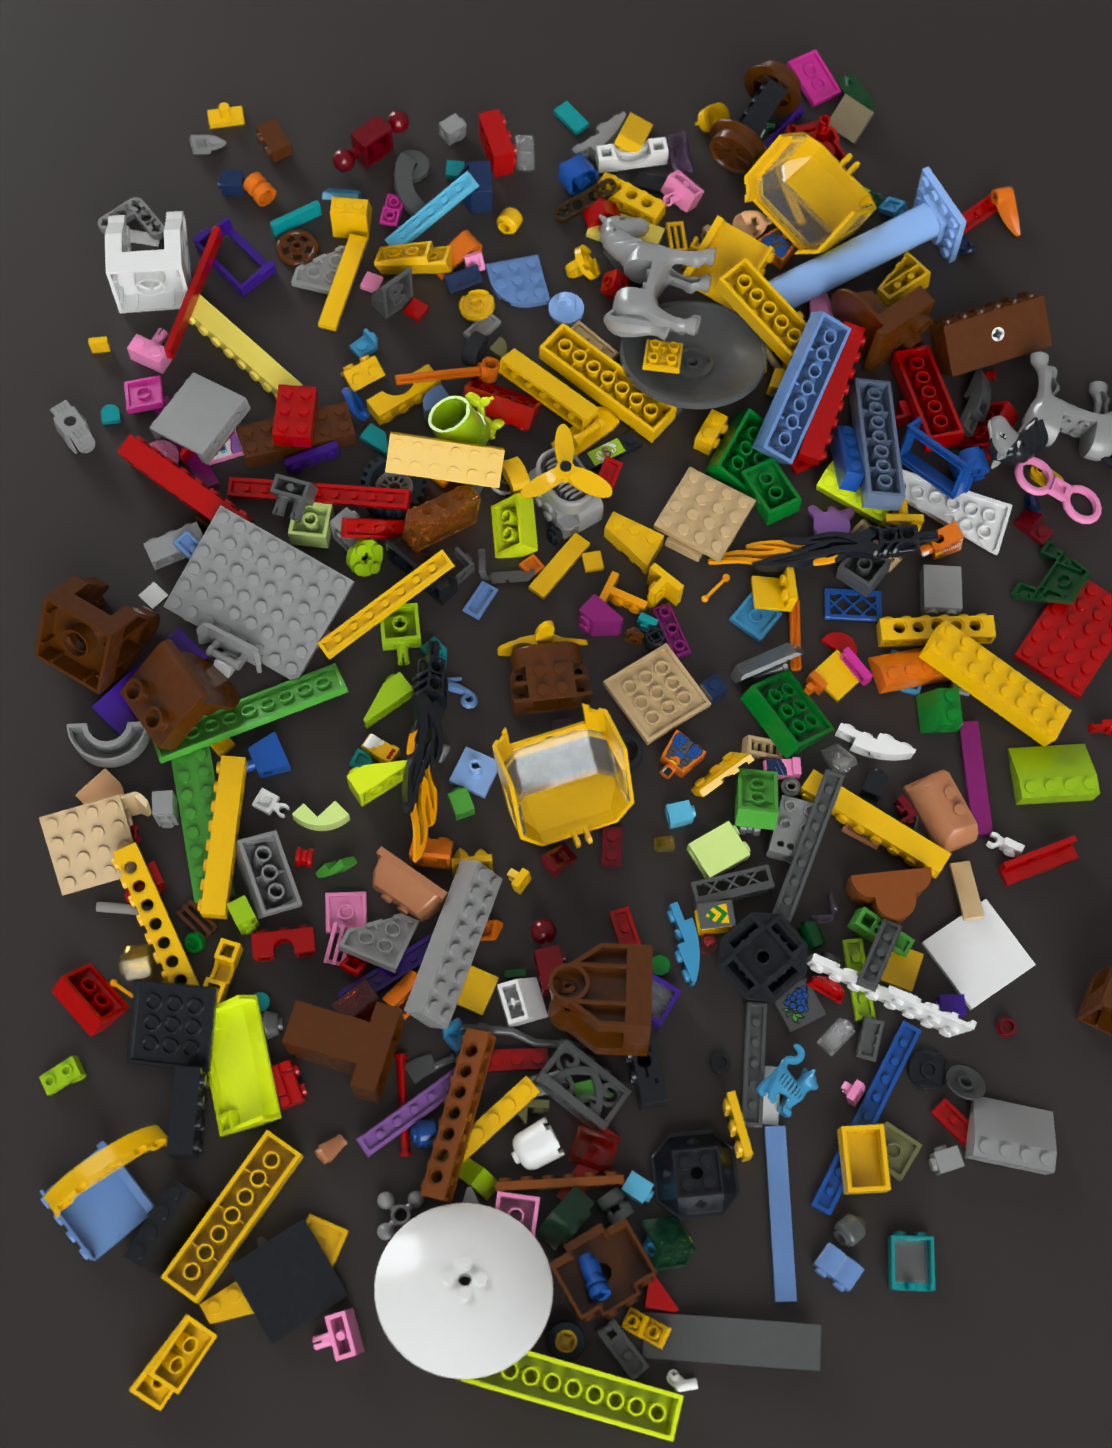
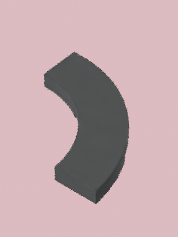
M401 152L394 168V187L397 197L400 198L404 205L403 207L413 216L426 204L417 195L412 182V172L416 161Z

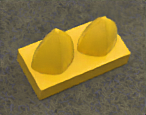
M459 848L455 852L454 857L451 858L453 877L456 874L460 860L480 861L493 871L492 854H488L481 848L474 856H469L465 850Z

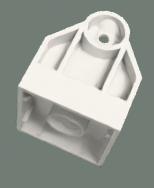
M183 211L166 212L164 249L132 251L129 226L126 225V216H108V225L105 232L106 275L119 313L180 309L192 280L187 227Z

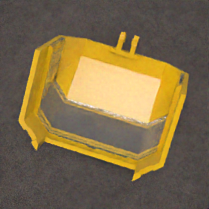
M805 132L780 134L744 176V184H746L745 203L753 201L799 249L795 254H820L830 250L853 235L877 209L871 194L852 175L860 166V163L858 161L854 162L848 170L844 167L852 159L853 155L849 153L839 162L822 143Z
M582 703L584 721L511 744L505 727L500 739L493 743L495 763L508 811L521 840L539 846H546L572 837L575 847L579 848L581 847V841L578 835L584 833L586 842L588 844L593 843L589 831L617 823L634 804L627 747L607 709L599 708L596 710Z

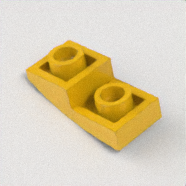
M632 1307L629 1308L621 1325V1328L660 1349H663L672 1330Z

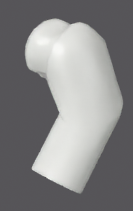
M675 1369L670 1370L666 1376L668 1384L678 1392L698 1389L696 1378L684 1379Z

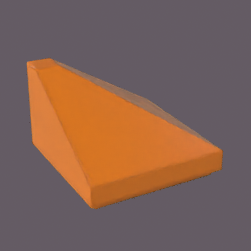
M488 920L480 941L496 940L503 927V923L498 920Z

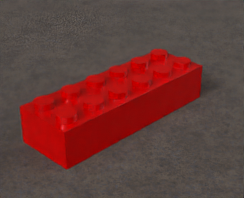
M929 345L894 351L890 366L903 399L908 404L912 414V421L917 416L921 417L922 423L919 430L943 447L960 446L964 430ZM921 442L924 452L933 451Z

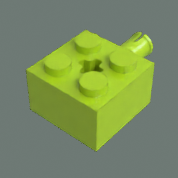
M417 603L403 604L380 622L383 651L397 650V664L403 666L402 658H404L405 665L410 664L408 648H419L422 646Z

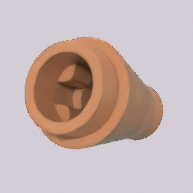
M339 1134L318 1145L315 1154L324 1165L328 1162L331 1163L342 1148L347 1145V1142Z

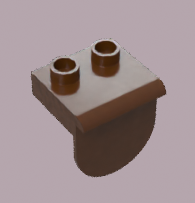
M921 285L890 307H887L872 290L855 293L849 289H840L831 298V310L833 317L843 324L846 321L866 328L864 335L867 337L864 346H860L858 351L861 352V356L865 359L862 370L871 373L889 362L893 357L894 351L921 347L925 341L921 334L933 321L929 315L935 300Z
M171 639L164 640L158 644L120 690V694L157 748L175 750L204 715L210 716L218 709L233 710L239 704V695L235 687L223 673L205 659L195 654L178 650Z

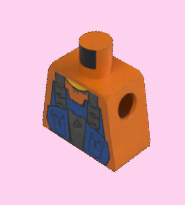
M778 227L758 239L763 244L774 248L775 257L771 263L779 270L784 267L797 248ZM792 227V228L796 231V233L799 235L798 230H797L796 228Z
M676 730L661 756L660 762L665 766L660 771V774L667 780L674 773L682 778L703 761L706 751Z

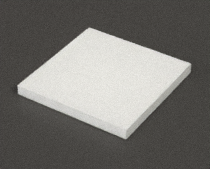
M987 899L981 902L984 918L963 921L961 915L921 943L957 993L964 994L965 1004L970 1010L1036 965Z

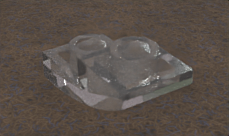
M515 135L517 151L516 169L534 170L533 136Z

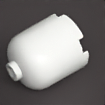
M546 1117L525 1128L513 1138L514 1152L511 1155L516 1164L521 1163L528 1170L539 1169L565 1155L563 1149L558 1150L560 1142L552 1127L545 1125L548 1123Z

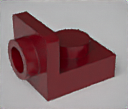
M903 794L894 802V808L900 816L904 817L899 822L909 827L915 822L914 818L918 812Z

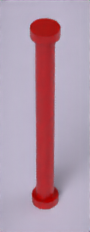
M403 1053L394 1055V1059L397 1060L399 1108L407 1103L405 1072L407 1054ZM407 1129L400 1134L401 1152H399V1157L412 1156V1152L409 1151V1131Z

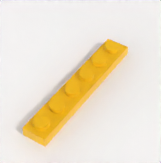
M525 1076L473 1124L463 1163L541 1092L528 1076ZM448 1152L444 1154L443 1161L448 1158Z

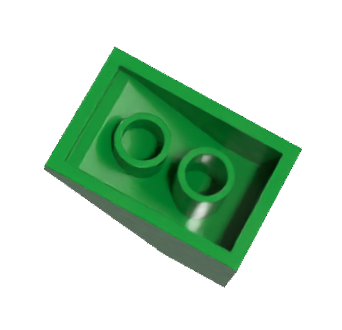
M774 457L741 471L740 474L751 498L756 500V510L767 526L800 510L802 499Z

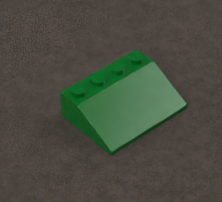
M747 408L737 412L705 471L717 481L751 497L740 473L769 459V457L752 448L764 420L752 409Z
M789 669L751 685L740 698L786 759L801 753L835 730L812 698L803 691L804 688Z

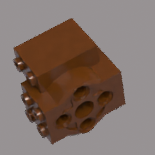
M626 1218L604 1230L601 1223L563 1245L564 1255L549 1263L551 1273L578 1321L584 1319L585 1323L598 1314L600 1318L606 1316L608 1320L620 1312L618 1309L620 1306L625 1305L627 1308L639 1301L637 1296L641 1292L637 1285L640 1284L643 1288L655 1280L653 1275L657 1273ZM588 1252L594 1253L599 1264L606 1265L610 1270V1278L607 1284L611 1289V1295L599 1302L591 1301L586 1289L587 1283L584 1280L578 1258Z

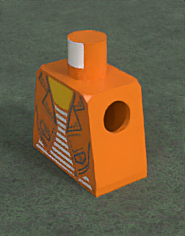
M956 521L938 529V541L926 542V544L921 545L919 554L921 557L931 554L932 558L936 560L960 551L964 536Z

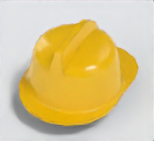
M721 102L708 105L699 112L698 121L695 125L699 126L703 132L710 133V129L715 122L724 119L730 120L728 108Z

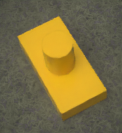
M222 102L219 104V109L207 110L210 129L245 124L242 106L229 107L228 103Z

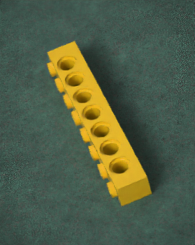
M135 842L112 852L115 857L111 859L115 869H120L122 873L120 881L124 889L128 888L131 894L128 896L132 908H137L139 912L136 915L140 926H145L147 933L144 934L149 945L153 944L156 951L153 953L157 964H162L164 971L161 974L164 981L176 983V978L179 975H184L187 979L186 984L200 985L138 844ZM135 863L137 865L134 873H127L126 867L128 864ZM139 881L144 882V890L136 892L134 889L135 884ZM146 900L153 901V908L149 911L143 910L142 907ZM154 919H160L162 922L161 927L157 930L151 928V922ZM164 937L169 938L170 945L165 949L160 948L159 941ZM176 956L178 964L176 967L170 968L167 961L170 957Z

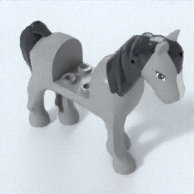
M1044 352L1032 353L1030 361L1037 371L1039 381L1036 399L1031 403L1023 417L1022 426L1018 433L1010 426L1006 418L1001 415L989 420L987 425L990 437L988 455L993 460L991 469L997 467L1000 463L1011 465L1026 463L1042 448L1051 446L1059 432L1080 438V457L1092 461H1102L1112 469V411L1108 412V405L1110 403V398L1107 396L1108 385L1102 381L1090 383L1089 393L1093 397L1094 413L1078 408L1055 396L1060 389V385L1056 381L1058 370L1053 366H1048V354Z

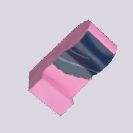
M792 757V759L764 760L763 770L778 772V780H784L789 777L799 780L802 774L800 757Z

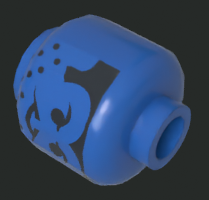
M417 1120L411 1126V1141L418 1148L432 1147L433 1140L437 1136L439 1129L436 1120Z

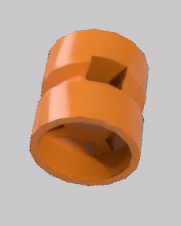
M260 172L250 174L243 183V188L250 196H253V199L259 206H267L276 197V189L267 182V179Z

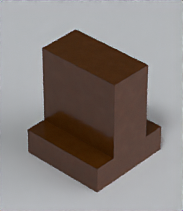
M296 1000L282 1043L292 1057L353 1074L350 1086L355 1097L380 1105L405 1022L401 1008L376 1002L371 1021L368 1022Z

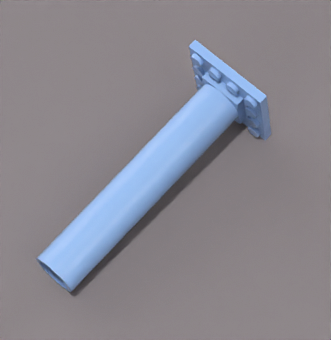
M928 166L922 169L912 209L768 280V282L794 309L929 240H932L938 246L942 257L951 263L956 260L967 221Z

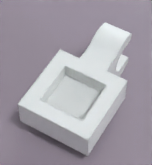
M996 832L990 834V837L994 838L996 842L988 841L986 843V846L991 849L999 847V850H1002L1009 857H1018L1025 845L1008 837H1001Z

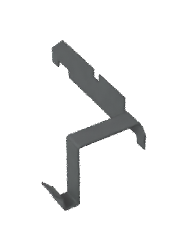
M478 549L480 579L483 581L492 580V584L506 583V580H509V583L525 582L535 575V569H531V572L524 573V570L491 572V575H487L485 549Z

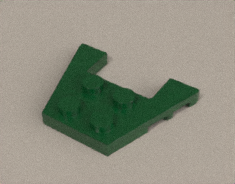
M1047 540L1040 551V557L1055 563L1037 588L1019 581L1011 593V598L1072 605L1091 577V572L1075 559L1068 557L1062 549L1059 550L1051 540Z

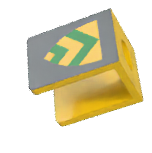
M732 900L697 904L694 915L699 936L729 932L736 926Z

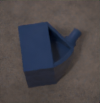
M490 161L468 162L456 180L468 170L479 186L466 196L462 203L471 213L492 212Z

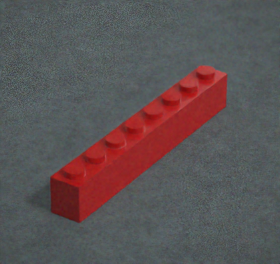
M846 321L844 324L851 328V332L810 422L797 458L799 461L817 467L820 461L824 462L828 451L824 450L825 446L831 443L833 434H830L832 428H836L839 419L836 417L837 411L841 412L845 402L841 399L843 395L848 393L850 387L847 384L848 379L853 378L856 368H853L854 362L858 363L861 352L858 351L859 347L864 346L867 337L864 335L866 328Z

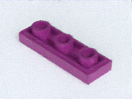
M670 602L652 608L651 611L654 618L658 619V627L665 634L664 641L677 658L690 655L692 651Z

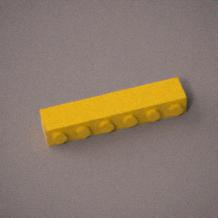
M515 348L500 359V374L578 430L583 431L598 417L600 410L598 407Z

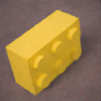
M884 1124L841 1126L837 1129L844 1195L890 1191L891 1185Z

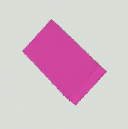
M849 646L845 648L840 655V659L863 686L867 685L873 675Z

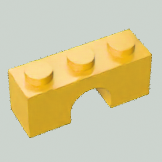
M224 938L220 939L215 952V963L210 977H206L203 986L218 987L217 1004L225 1001L244 950L240 943Z

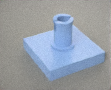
M465 747L449 779V783L461 788L467 787L469 792L485 799L498 773L495 759Z

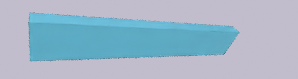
M467 170L385 239L386 243L389 246L411 243L479 186Z

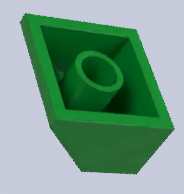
M959 687L938 688L915 696L919 733L958 732L962 727L963 718Z

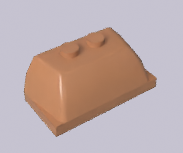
M940 770L903 787L906 796L918 812L917 816H919V820L933 843L951 853L977 840V822L949 772Z
M381 846L376 852L378 862L373 871V889L381 894L380 897L389 904L393 902L397 905V909L402 914H410L420 922L433 918L442 910L448 895L447 892Z

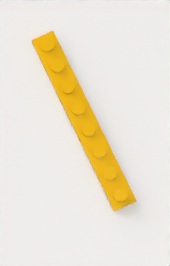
M442 549L317 642V644L330 660L455 565Z

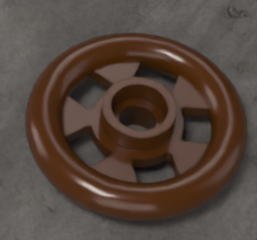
M292 229L285 232L279 237L276 244V253L279 259L292 267L312 262V259L316 258L319 251L316 237L303 229ZM291 237L295 239L292 240L290 243L287 242V240ZM302 237H305V238L308 239V240H307L306 242H304L303 240H300V239H301ZM306 247L312 248L310 254L305 253ZM288 248L290 253L284 254L283 249ZM294 256H301V259L295 260Z

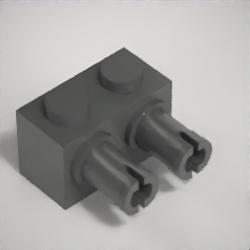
M276 473L270 490L277 497L272 514L284 517L288 502L293 501L294 505L289 519L301 522L305 506H313L318 488L310 482Z

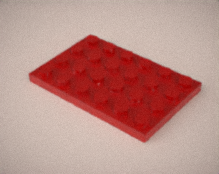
M1088 580L1072 605L1048 603L1013 658L1079 699L1112 649V594Z

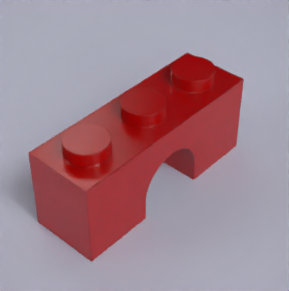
M299 925L297 929L281 927L277 928V931L272 932L264 929L251 934L252 953L255 963L276 960V949L283 943H290L294 946L296 958L317 955L315 931L309 925Z

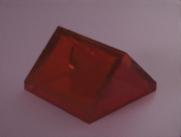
M580 1124L568 1160L605 1173L609 1172L620 1138Z

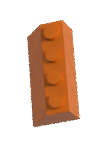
M924 647L868 658L879 694L948 681L950 679L919 658Z

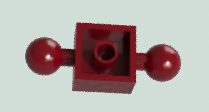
M395 110L388 115L387 123L377 115L369 119L360 128H356L351 133L352 148L350 150L342 148L334 153V167L341 172H348L354 167L355 159H357L368 169L392 152V132L400 134L407 130L409 126L407 114L401 110Z
M542 918L533 923L530 933L532 939L541 946L540 949L534 950L533 959L542 997L545 998L551 996L549 991L550 974L556 967L565 964L566 958L564 950H560L559 945L553 946L552 943L557 934L555 924L549 919Z

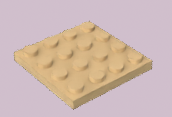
M689 467L653 528L720 562L755 505L756 500Z
M667 643L603 681L604 687L647 745L711 705L709 699Z
M120 794L39 817L62 896L115 881L122 877L120 869L116 870L111 859L115 858L112 852L133 844L134 839ZM130 863L126 867L127 873H134L135 869H137L135 863Z

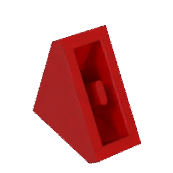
M601 197L583 211L587 228L602 225L599 214L607 218L616 215L621 216L616 203Z
M653 1275L655 1280L646 1286L643 1308L675 1313L679 1310L657 1277Z

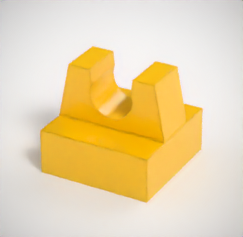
M511 868L507 873L509 880L512 882L513 890L521 895L532 880L530 872L524 868L520 872Z

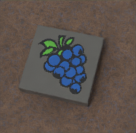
M807 978L799 981L780 999L773 1002L789 1033L826 1015L814 990L806 985Z

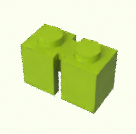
M245 895L226 904L241 935L252 934L260 926Z

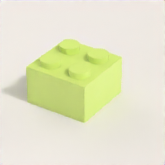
M314 502L313 506H305L301 522L290 520L288 536L291 545L329 548L331 538L330 521L335 517L332 504Z

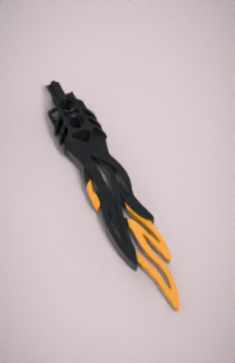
M889 524L870 526L868 529L853 534L846 532H824L805 538L782 536L781 540L749 543L745 546L746 550L726 552L720 562L710 558L708 559V564L753 565L754 571L780 572L785 571L786 567H793L795 570L812 564L813 566L831 564L847 558L871 560L896 558L904 553L920 551L919 543L938 541V531L918 532L917 524L907 526ZM875 539L878 540L879 545L873 543Z
M436 640L428 642L427 656L418 660L417 675L413 677V680L416 679V684L412 686V689L415 688V693L411 695L414 724L408 738L406 753L409 755L404 769L402 781L403 810L405 815L410 813L413 826V862L419 861L424 852L428 827L433 826L436 820L437 792L441 790L438 763L443 752L444 741L440 721L444 710L447 708L449 683L446 677V660L439 657L440 644ZM427 732H428V734H429V739H428V742L425 743V741H426V736H427ZM417 793H418V811H417V805H416Z

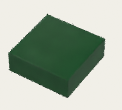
M525 969L505 970V982L526 978Z

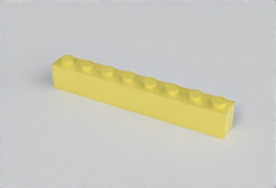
M199 296L189 323L198 327L199 332L203 336L207 335L214 346L223 349L224 354L229 359L233 358L240 369H245L249 372L250 377L254 381L258 380L266 392H271L277 400L279 384L303 386L204 297Z

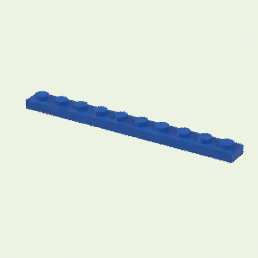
M904 1020L901 1022L850 1126L876 1124L922 1030ZM839 1149L810 1205L828 1216H831L843 1191Z

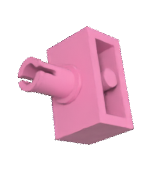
M676 170L668 175L660 192L665 195L663 197L664 205L671 206L675 203L680 210L688 213L696 208L705 191L680 170Z
M158 328L151 340L136 334L127 347L131 360L163 374L172 359L167 358L164 346H162V343L169 335L168 332Z
M354 1308L325 1316L328 1332L315 1335L312 1338L313 1343L322 1341L313 1345L315 1350L332 1345L336 1361L365 1352Z

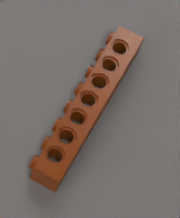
M466 1028L461 1038L462 1046L455 1060L456 1068L450 1078V1089L444 1099V1111L438 1121L439 1129L432 1143L431 1157L427 1161L426 1176L420 1186V1195L428 1199L452 1204L497 1038L490 1032ZM477 1048L476 1054L471 1056L472 1051ZM471 1069V1074L466 1077V1072ZM466 1089L465 1095L460 1098L461 1092ZM460 1110L459 1116L455 1119V1113ZM454 1131L453 1138L449 1140V1134ZM448 1152V1158L443 1161L444 1154ZM442 1173L441 1181L437 1182L438 1175Z

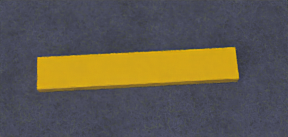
M350 233L321 313L318 327L332 331L337 330L368 242L367 237Z

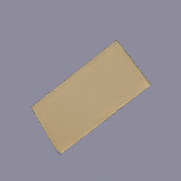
M670 536L666 539V547L696 562H699L703 555L701 552Z

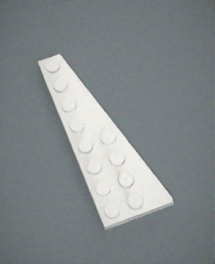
M902 469L905 499H907L909 505L945 526L956 521L965 538L994 555L999 553L1013 505L971 491L962 493L952 500L917 474Z
M815 953L807 958V965L811 966L810 969L814 972H823L829 975V979L832 981H841L847 984V988L850 990L861 991L866 994L865 996L873 1001L879 1000L884 1003L886 1008L891 1010L897 1009L902 1012L904 1017L909 1019L915 1018L921 1021L920 1024L927 1028L933 1027L939 1030L938 1033L942 1036L950 1038L975 1029L976 1021H963L959 1019V1014L955 1012H942L939 1006L934 1003L925 1002L923 1004L921 1003L922 999L891 985L888 988L878 985L876 992H872L856 985L859 977L858 971L849 968L840 969L841 965L837 964V962Z

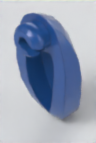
M343 388L341 392L347 401L350 412L358 420L366 421L370 416V412L366 409L361 397L351 388Z

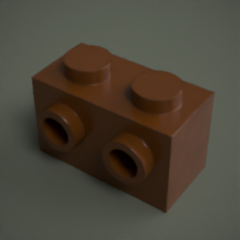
M275 118L256 126V140L259 145H263L267 158L270 157L273 163L293 155L291 143Z

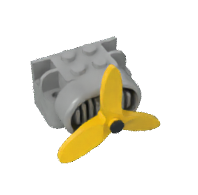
M561 424L556 431L555 448L545 451L538 458L536 468L532 469L528 474L530 482L521 490V497L533 498L536 506L541 507L544 511L545 519L548 522L551 521L554 527H558L562 531L563 540L565 541L572 537L575 532L579 533L602 520L604 506L601 498L610 497L612 495V488L606 480L584 467L579 458L574 454V443L570 429L567 425Z

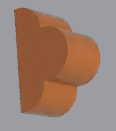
M931 867L851 875L844 885V890L848 899L855 905L868 907L869 910L881 918L901 925L913 912L916 906V899L930 884L932 870Z

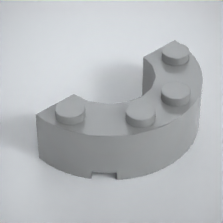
M127 722L126 729L122 735L111 741H100L94 738L87 723L67 724L69 739L79 755L90 764L103 768H116L132 762L142 754L150 740L149 734L140 722Z

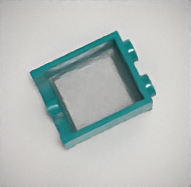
M894 1231L893 1235L887 1236L888 1290L935 1291L934 1237H927L926 1232H914V1236H906V1232Z

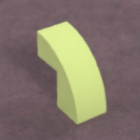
M336 801L318 817L304 803L292 813L293 819L298 824L315 831L333 830L350 821L349 814Z

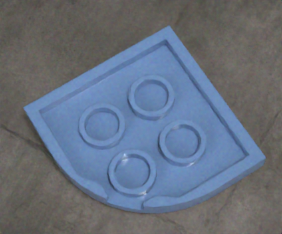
M538 254L486 264L490 286L500 300L503 299L509 302L510 305L521 308L549 304L550 297Z

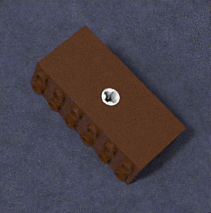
M1019 292L1016 297H1003L997 303L994 301L987 302L981 308L977 306L971 307L964 313L954 312L948 318L938 317L928 327L934 359L940 374L951 377L1052 346L1044 295H1037L1036 292Z

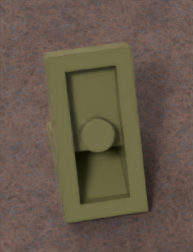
M533 1099L516 1116L526 1126L527 1111L532 1110V1114L542 1115L544 1111H549L550 1100Z

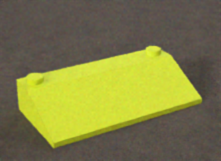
M237 995L217 1004L211 1070L208 1072V1077H210V1088L220 1137L265 1125L282 1118L257 995Z

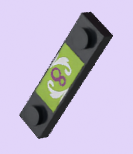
M633 429L577 457L587 470L593 472L602 467L606 456L617 460L641 448L643 443Z

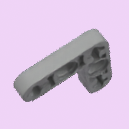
M139 197L129 199L98 220L99 229L105 234L107 226L104 224L108 225V216L125 213L126 224L136 219L151 238L160 240L164 237L163 223ZM133 206H139L141 211L139 212V210ZM144 216H151L149 221L142 220ZM153 225L155 226V228H156L157 230H160V231H159V232L154 231Z

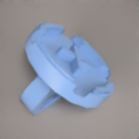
M562 292L551 298L548 313L556 324L561 325L564 323L567 326H572L582 319L584 304L582 299L576 294Z

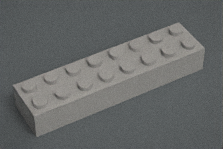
M460 860L404 1008L406 1013L431 1028L447 1030L503 880L480 861Z

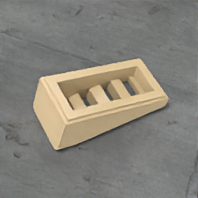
M749 734L742 739L741 753L750 754L755 759H783V755L777 747L776 755L773 754V746L776 745L771 739ZM766 745H768V753H765Z

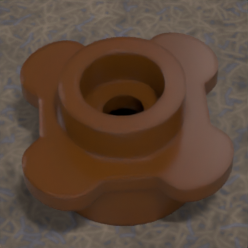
M631 627L626 630L625 642L634 645H641L643 643L644 633L640 628Z

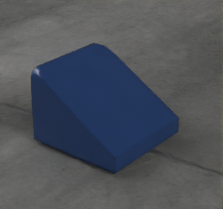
M1027 492L1024 497L1027 511L1040 513L1041 508L1037 495Z

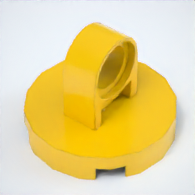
M584 244L575 248L576 259L565 266L567 276L569 278H577L584 274L590 280L599 277V265L596 258L592 259L589 255L591 250Z

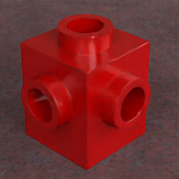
M619 269L604 273L600 292L613 301L617 291L628 286L629 278Z

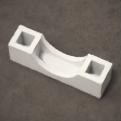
M665 137L648 139L643 144L640 152L634 153L620 151L614 144L596 146L595 161L598 173L667 164L669 151Z

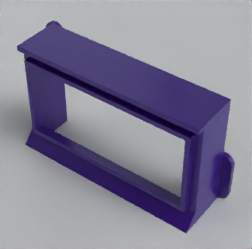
M226 217L216 225L221 227L223 237L228 234L261 268L244 283L240 284L216 259H214L212 267L245 298L246 294L270 275L276 274L277 271L274 261L267 262L232 227L230 219ZM206 228L193 238L197 252L201 256L212 229Z

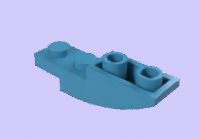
M678 902L669 905V911H667L670 923H674L676 928L674 930L675 937L678 942L681 941L680 944H677L674 955L677 963H681L683 967L681 972L684 981L689 982L691 987L695 985L699 972V939L693 918L685 920Z

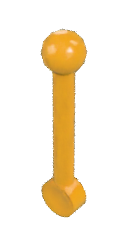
M724 574L722 580L708 594L701 597L702 602H707L709 597L724 582H728L730 575Z
M116 979L110 981L111 987L118 988L133 999V993L118 984Z

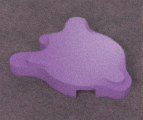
M811 505L807 509L808 515L813 519L812 528L814 535L824 532L850 533L851 525L849 521L854 517L855 512L853 509L838 510L830 506L827 512H823L815 505Z

